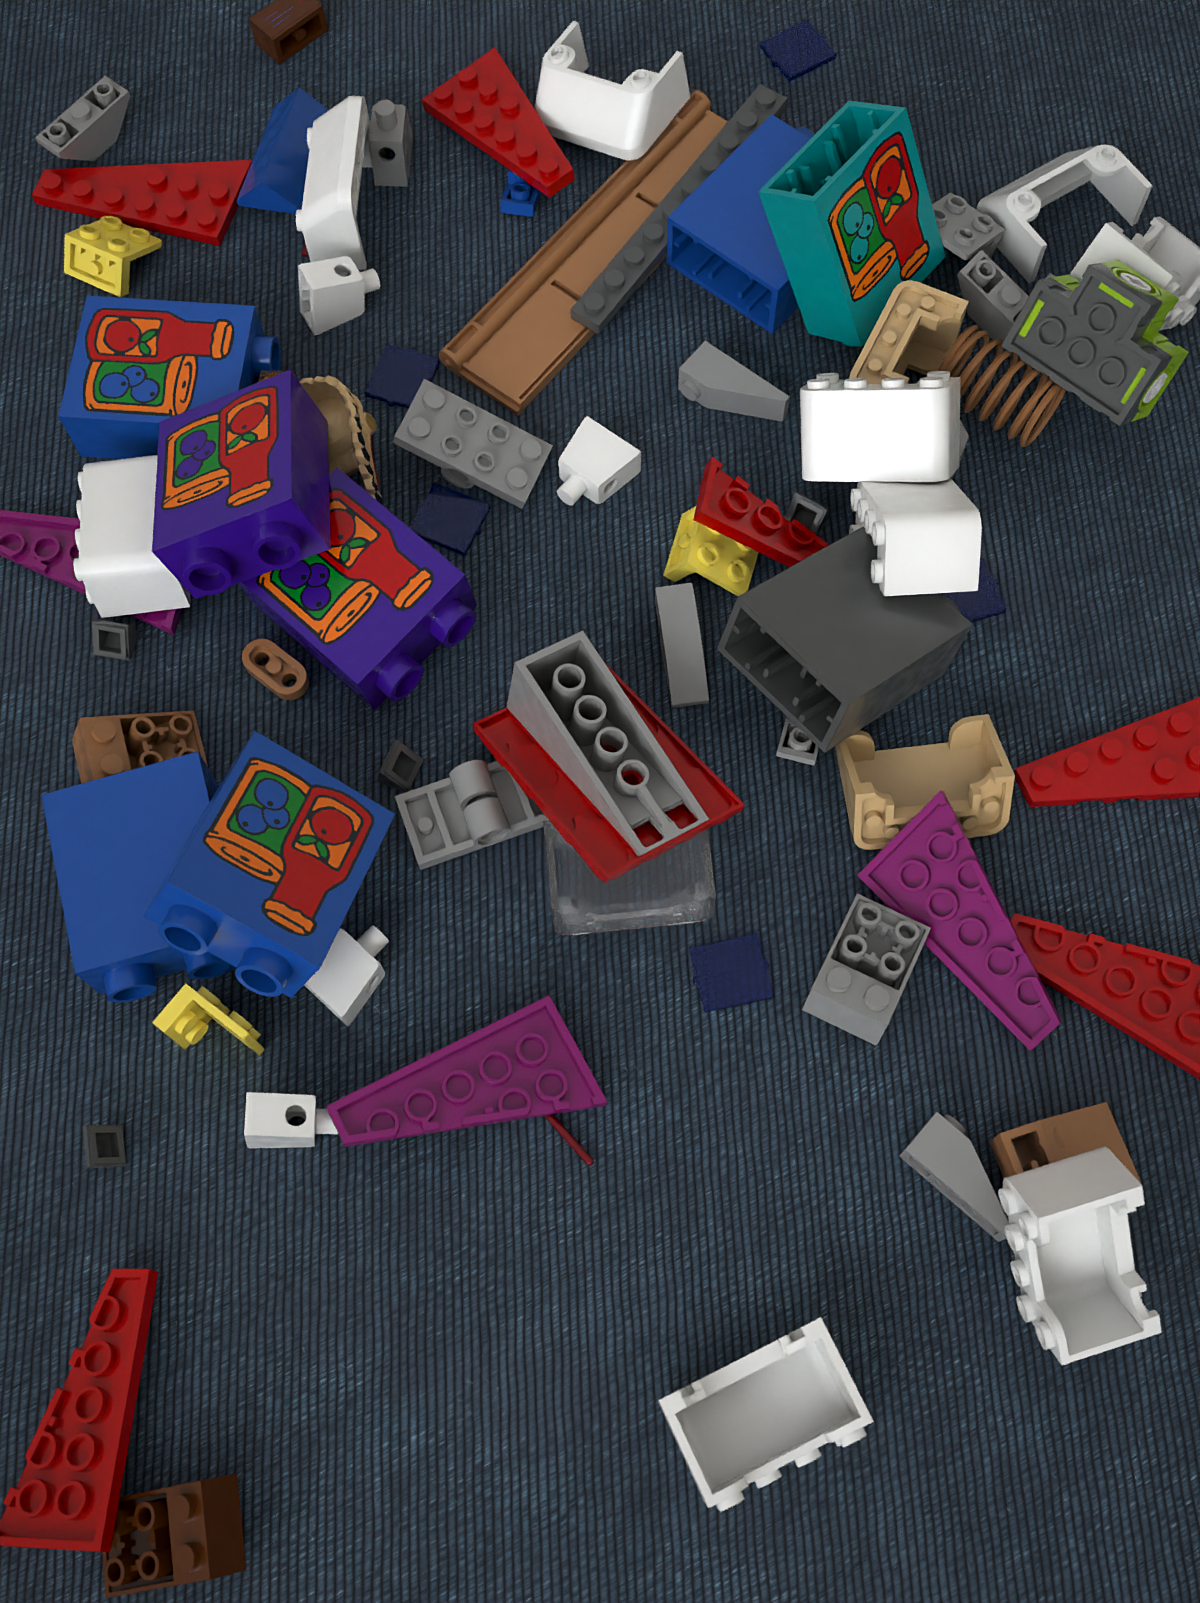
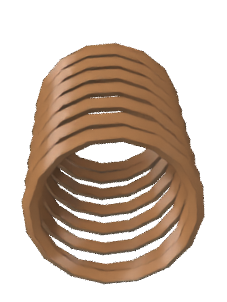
M976 324L968 327L960 334L945 355L937 371H949L951 373L950 377H957L970 357L977 340L981 336L983 337L980 351L960 376L961 399L976 376L985 355L997 345L994 361L979 378L963 406L964 412L969 413L983 397L999 365L1012 354L1008 371L994 387L978 414L979 422H983L999 403L1013 375L1026 362L1021 359L1018 361L1019 356L1014 352L1011 353L1008 350L1003 352L1004 348L1001 346L1003 344L1002 339L989 342L987 330L979 331ZM1027 364L1022 381L993 422L994 431L1002 428L1014 411L1026 386L1040 373L1036 369L1033 370V367ZM1044 372L1041 373L1035 393L1022 408L1007 433L1008 440L1014 439L1027 422L1019 440L1021 448L1027 447L1037 438L1054 414L1066 392L1057 383L1047 379L1048 375ZM1053 383H1055V384L1049 389V391L1046 393V395L1043 397V399L1041 400V402L1039 403V405H1038V406L1036 407V409L1034 410V408H1035V406H1036V404H1037L1039 398L1043 395V393H1044ZM1043 412L1041 418L1039 419V421H1038V423L1036 424L1035 428H1034L1033 431L1031 432L1033 426L1035 425V423H1036V421L1038 420L1039 416H1040L1041 413Z

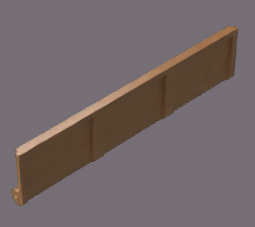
M694 90L690 94L689 100L648 151L638 159L626 160L438 353L441 362L449 370L518 416L592 338L596 332L571 319L570 309L728 123L725 119L711 112L710 100L703 92ZM666 253L665 256L660 260V262L655 266V268L650 272V274L645 278V280H646V279L655 271V269L666 259L667 253Z

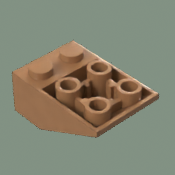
M194 710L82 717L78 721L72 738L81 784L194 752H199L208 766Z
M1107 1102L1038 1120L1000 1133L989 1141L1003 1178L1106 1146L1141 1183Z

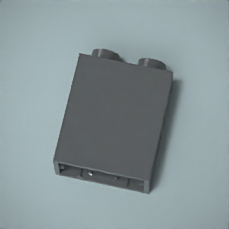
M864 527L857 529L738 596L717 648L824 753L944 675L973 625L960 613L953 601L938 593L884 596L880 590L879 583H873L871 579L872 560H877L878 546H874L871 535L866 533Z

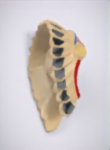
M329 375L326 377L316 376L314 379L311 377L303 378L300 381L301 385L328 421L329 475L337 467L348 477L360 471L366 492L383 505L382 497L378 491L379 481L372 450V435L377 428L375 419L371 414L364 412L358 397L352 394L349 388L343 385L337 378Z

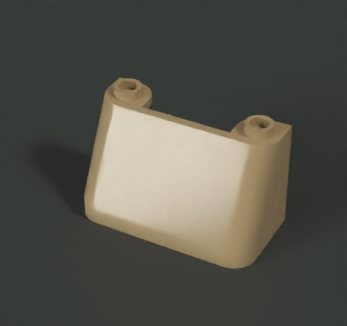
M989 714L969 716L955 722L950 729L948 742L875 751L874 742L870 734L859 730L835 746L850 829L854 842L859 848L864 850L883 849L940 790L944 791L968 838L996 834L1009 821L1015 774Z

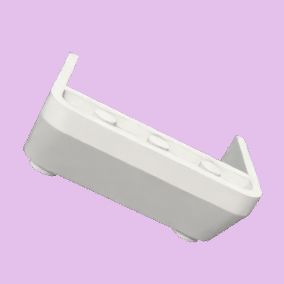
M573 21L543 57L534 109L553 137L623 160L638 159L648 151L690 98L683 53L676 51L659 73L639 69L629 75L622 84H618L584 73L589 64L579 22Z
M364 96L347 97L314 120L313 127L307 129V145L310 150L302 210H297L296 227L299 232H303L311 262L348 256L353 260L358 270H366L367 264L356 221L362 167H372L369 149L370 120Z
M1099 145L1064 153L979 201L976 210L990 216L996 224L1005 229L997 248L1028 283L1035 281L1047 247V243L1031 227L1029 222L1038 216L1043 206L1090 181L1131 226L1138 222L1153 185L1116 147Z

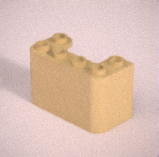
M909 280L899 283L894 288L853 366L849 379L866 378L867 384H882V379L901 377L905 378V384H908L909 378L904 376L907 368L927 375L928 372L937 371L945 355L959 336L969 301L917 281Z

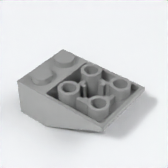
M857 893L802 1010L877 1046L890 1022L931 928Z

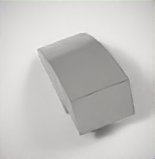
M686 583L656 587L655 606L671 707L677 708L709 703L704 654L693 584Z

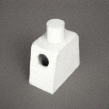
M348 256L298 265L300 312L314 336L361 316L364 313V294L380 289V281L376 271L372 268L359 272L353 260Z
M586 416L559 458V477L564 483L557 490V495L564 503L573 506L582 495L596 504L603 503L641 471V451Z
M374 925L357 941L344 929L340 928L321 968L304 986L348 1027L385 976L382 965L374 957L389 943V940Z
M246 1093L244 1137L248 1148L314 1147L315 1134H338L327 1110L316 1109V1096ZM297 1116L305 1119L304 1123L300 1126H292L288 1123L291 1118Z

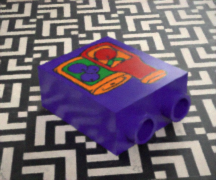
M291 369L159 422L152 552L195 599L205 595L222 593L229 586L273 570L292 567L302 559L331 549L328 421Z
M337 467L329 475L331 549L302 559L292 567L264 573L240 582L239 585L252 603L375 711L387 697L393 702H397L407 697L416 688L424 673V668L420 664L440 643L446 648H451L467 636L476 621V613L473 609L477 606V603L463 572Z

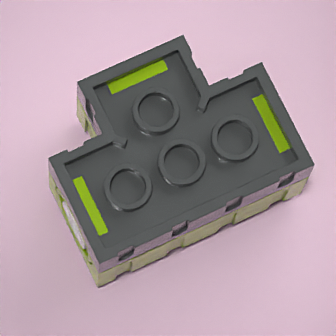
M1119 260L1088 265L1082 276L1081 283H1078L1079 280L1069 274L1039 279L1001 346L1011 353H1016L1021 357V360L1040 373L1044 372L1050 376L1049 379L1068 392L1078 395L1080 400L1099 413L1103 412L1110 417L1111 421L1119 426L1147 417L1189 353L1181 346H1175L1168 341L1167 337L1159 333V330L1166 321L1164 320L1169 311L1173 310L1179 298Z

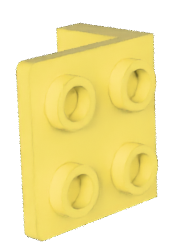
M103 216L98 221L88 225H81L78 229L65 234L64 273L118 297L129 294L130 261L161 248L162 240L150 235L145 229L133 228L122 223L117 217Z
M696 506L683 513L663 576L673 582H677L696 572L736 596L747 592L759 552L694 521Z
M185 983L152 1022L184 1050L190 1044L194 1045L203 1038L209 1027L207 1024L211 1019L219 1023L259 1056L265 1050L257 1042L261 1034L234 1010L227 1016L230 1010L203 986L196 992Z

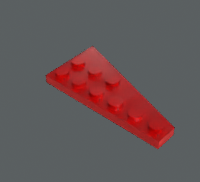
M495 47L422 99L426 112L547 197L551 198L575 180L572 166Z
M1200 697L1015 768V780L1029 807L1076 805L1078 802L1102 800V803L1117 802L1119 799L1137 798L1138 801L1199 797Z
M1016 913L1012 916L1010 921L1041 981L1200 1080V965L1193 964L1191 960L1140 946L1128 943L1122 945L1107 941L1105 937L1091 933L1084 935L1064 929L1061 925Z

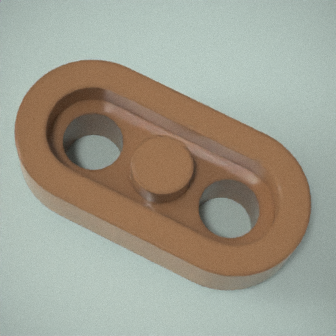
M256 639L248 643L244 648L242 662L246 670L275 695L284 700H295L305 694L309 687V677L305 668L279 646L268 639ZM265 658L269 659V662L267 664L262 666L258 665L260 660ZM296 680L293 686H285L287 681Z

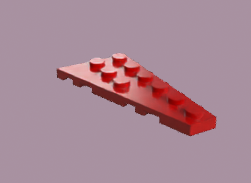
M252 160L44 169L32 193V197L38 205L101 219L103 216H113L129 226L221 246L238 208L237 198Z
M151 1269L111 1270L89 1317L91 1327L81 1349L75 1348L68 1362L72 1366L62 1389L56 1388L26 1452L27 1465L16 1487H10L3 1504L7 1505V1508L0 1521V1546L110 1553L156 1290L157 1271Z

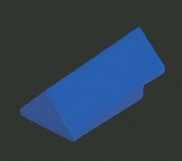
M300 87L273 108L237 198L238 206L296 214L297 210H302L310 150L307 145V129L312 128L314 120L329 110Z

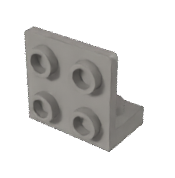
M951 192L932 204L944 247L963 260H971L980 250L990 259L992 258L1004 233V228L996 224L990 216L980 213L967 204L965 199Z

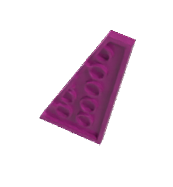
M0 510V556L86 595L85 585L83 581L77 580L73 566L74 559L79 558V550L75 540V530L80 529V520L78 518ZM182 608L130 614V616L175 636Z
M940 790L857 876L890 909L931 928L924 944L1031 1051L1062 1020L944 791Z
M549 995L327 1105L326 1110L344 1147L603 1107L608 1102Z

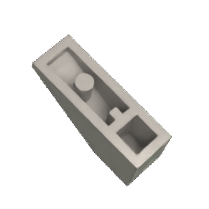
M704 341L679 368L678 389L687 399L696 401L705 408L781 422L787 417L790 396L707 341Z
M936 1112L899 1157L995 1240L1000 1242L1006 1239L1004 1227L1009 1225L1008 1219L971 1140L963 1134L965 1128L950 1115L945 1114L943 1117Z

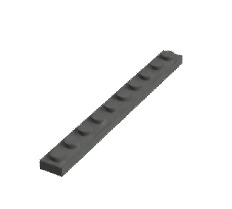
M759 84L570 309L571 319L597 334L602 332L667 253L668 216L771 114L779 118L787 108V97Z

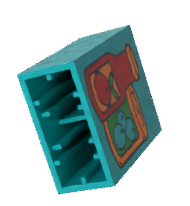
M848 101L758 191L808 334L840 341L849 347H862L867 342L894 288L903 281L912 280L922 283L946 257L905 107Z

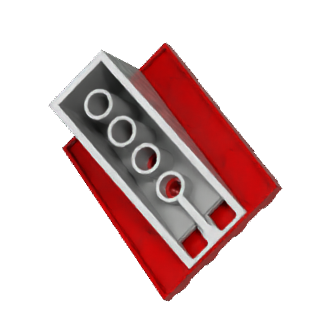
M584 631L578 632L516 661L513 668L507 707L473 723V731L499 764L507 769L526 795L534 800L565 841L574 847L593 873L604 883L623 876L640 864L657 858L663 852L682 842L691 840L697 834L714 825L725 822L731 816L741 812L745 806L602 660Z

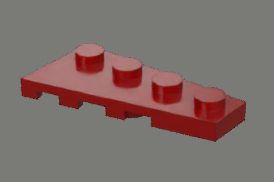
M712 457L707 462L701 482L694 521L789 568L829 546L828 543L796 519L790 522L784 518L778 510L779 506L767 498L763 502L747 489L750 484L737 476L733 479L721 470L723 464Z

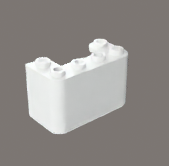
M1154 217L1150 222L1152 226L1144 237L1140 233H1136L1132 240L1123 234L1124 230L1114 222L1105 223L1070 275L1079 280L1078 283H1081L1082 276L1088 265L1119 260L1179 298L1173 310L1169 311L1164 320L1166 321L1159 331L1171 329L1178 324L1184 326L1195 315L1197 311L1195 305L1200 300V247L1162 217Z
M932 371L927 373V377L920 378V381L916 384H905V378L901 377L882 379V384H867L866 378L842 380L839 379L838 373H821L816 375V379L807 380V384L800 388L802 479L806 481L939 482L948 480L959 468L961 377H950L949 371Z
M158 455L85 463L83 471L78 472V484L82 498L77 500L76 503L80 529L75 530V540L79 550V558L74 559L73 566L77 580L83 581L88 602L95 604L101 618L190 607V592L152 552Z
M951 477L948 480L939 482L860 481L857 484V488L851 489L850 502L852 511H856V525H850V533L864 527L866 533L871 535L874 546H878L877 560H872L871 579L873 583H879L880 590L884 596L978 591L982 535L980 512Z
M1106 1146L1003 1179V1188L998 1190V1195L1009 1219V1225H1006L1004 1230L1007 1241L1015 1255V1260L1011 1261L1010 1266L1014 1279L1021 1291V1295L1016 1297L1017 1306L1023 1320L1026 1323L1031 1321L1035 1326L1038 1340L1045 1350L1051 1349L1060 1364L1065 1365L1162 1333L1159 1314L1156 1310L1148 1311L1141 1300L1142 1292L1147 1291L1146 1283L1135 1271L1127 1213L1136 1211V1207L1145 1205L1143 1187Z
M821 1317L658 1400L705 1505L708 1508L716 1505L720 1512L743 1501L745 1498L741 1491L753 1481H755L758 1489L782 1477L778 1468L792 1461H795L798 1468L822 1456L818 1447L826 1443L835 1441L837 1447L841 1445L846 1447L865 1437L867 1434L863 1427L874 1422Z

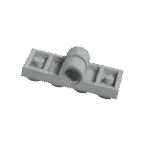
M426 379L423 380L392 442L441 467L440 472L442 476L451 484L465 489L476 485L521 509L525 505L553 446Z
M472 760L462 763L451 770L449 778L395 796L420 870L552 824L534 800L526 795L507 769L502 767L498 761L486 764L483 760Z

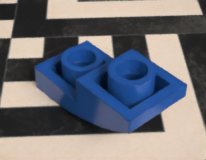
M508 169V184L501 198V213L534 217L541 192Z

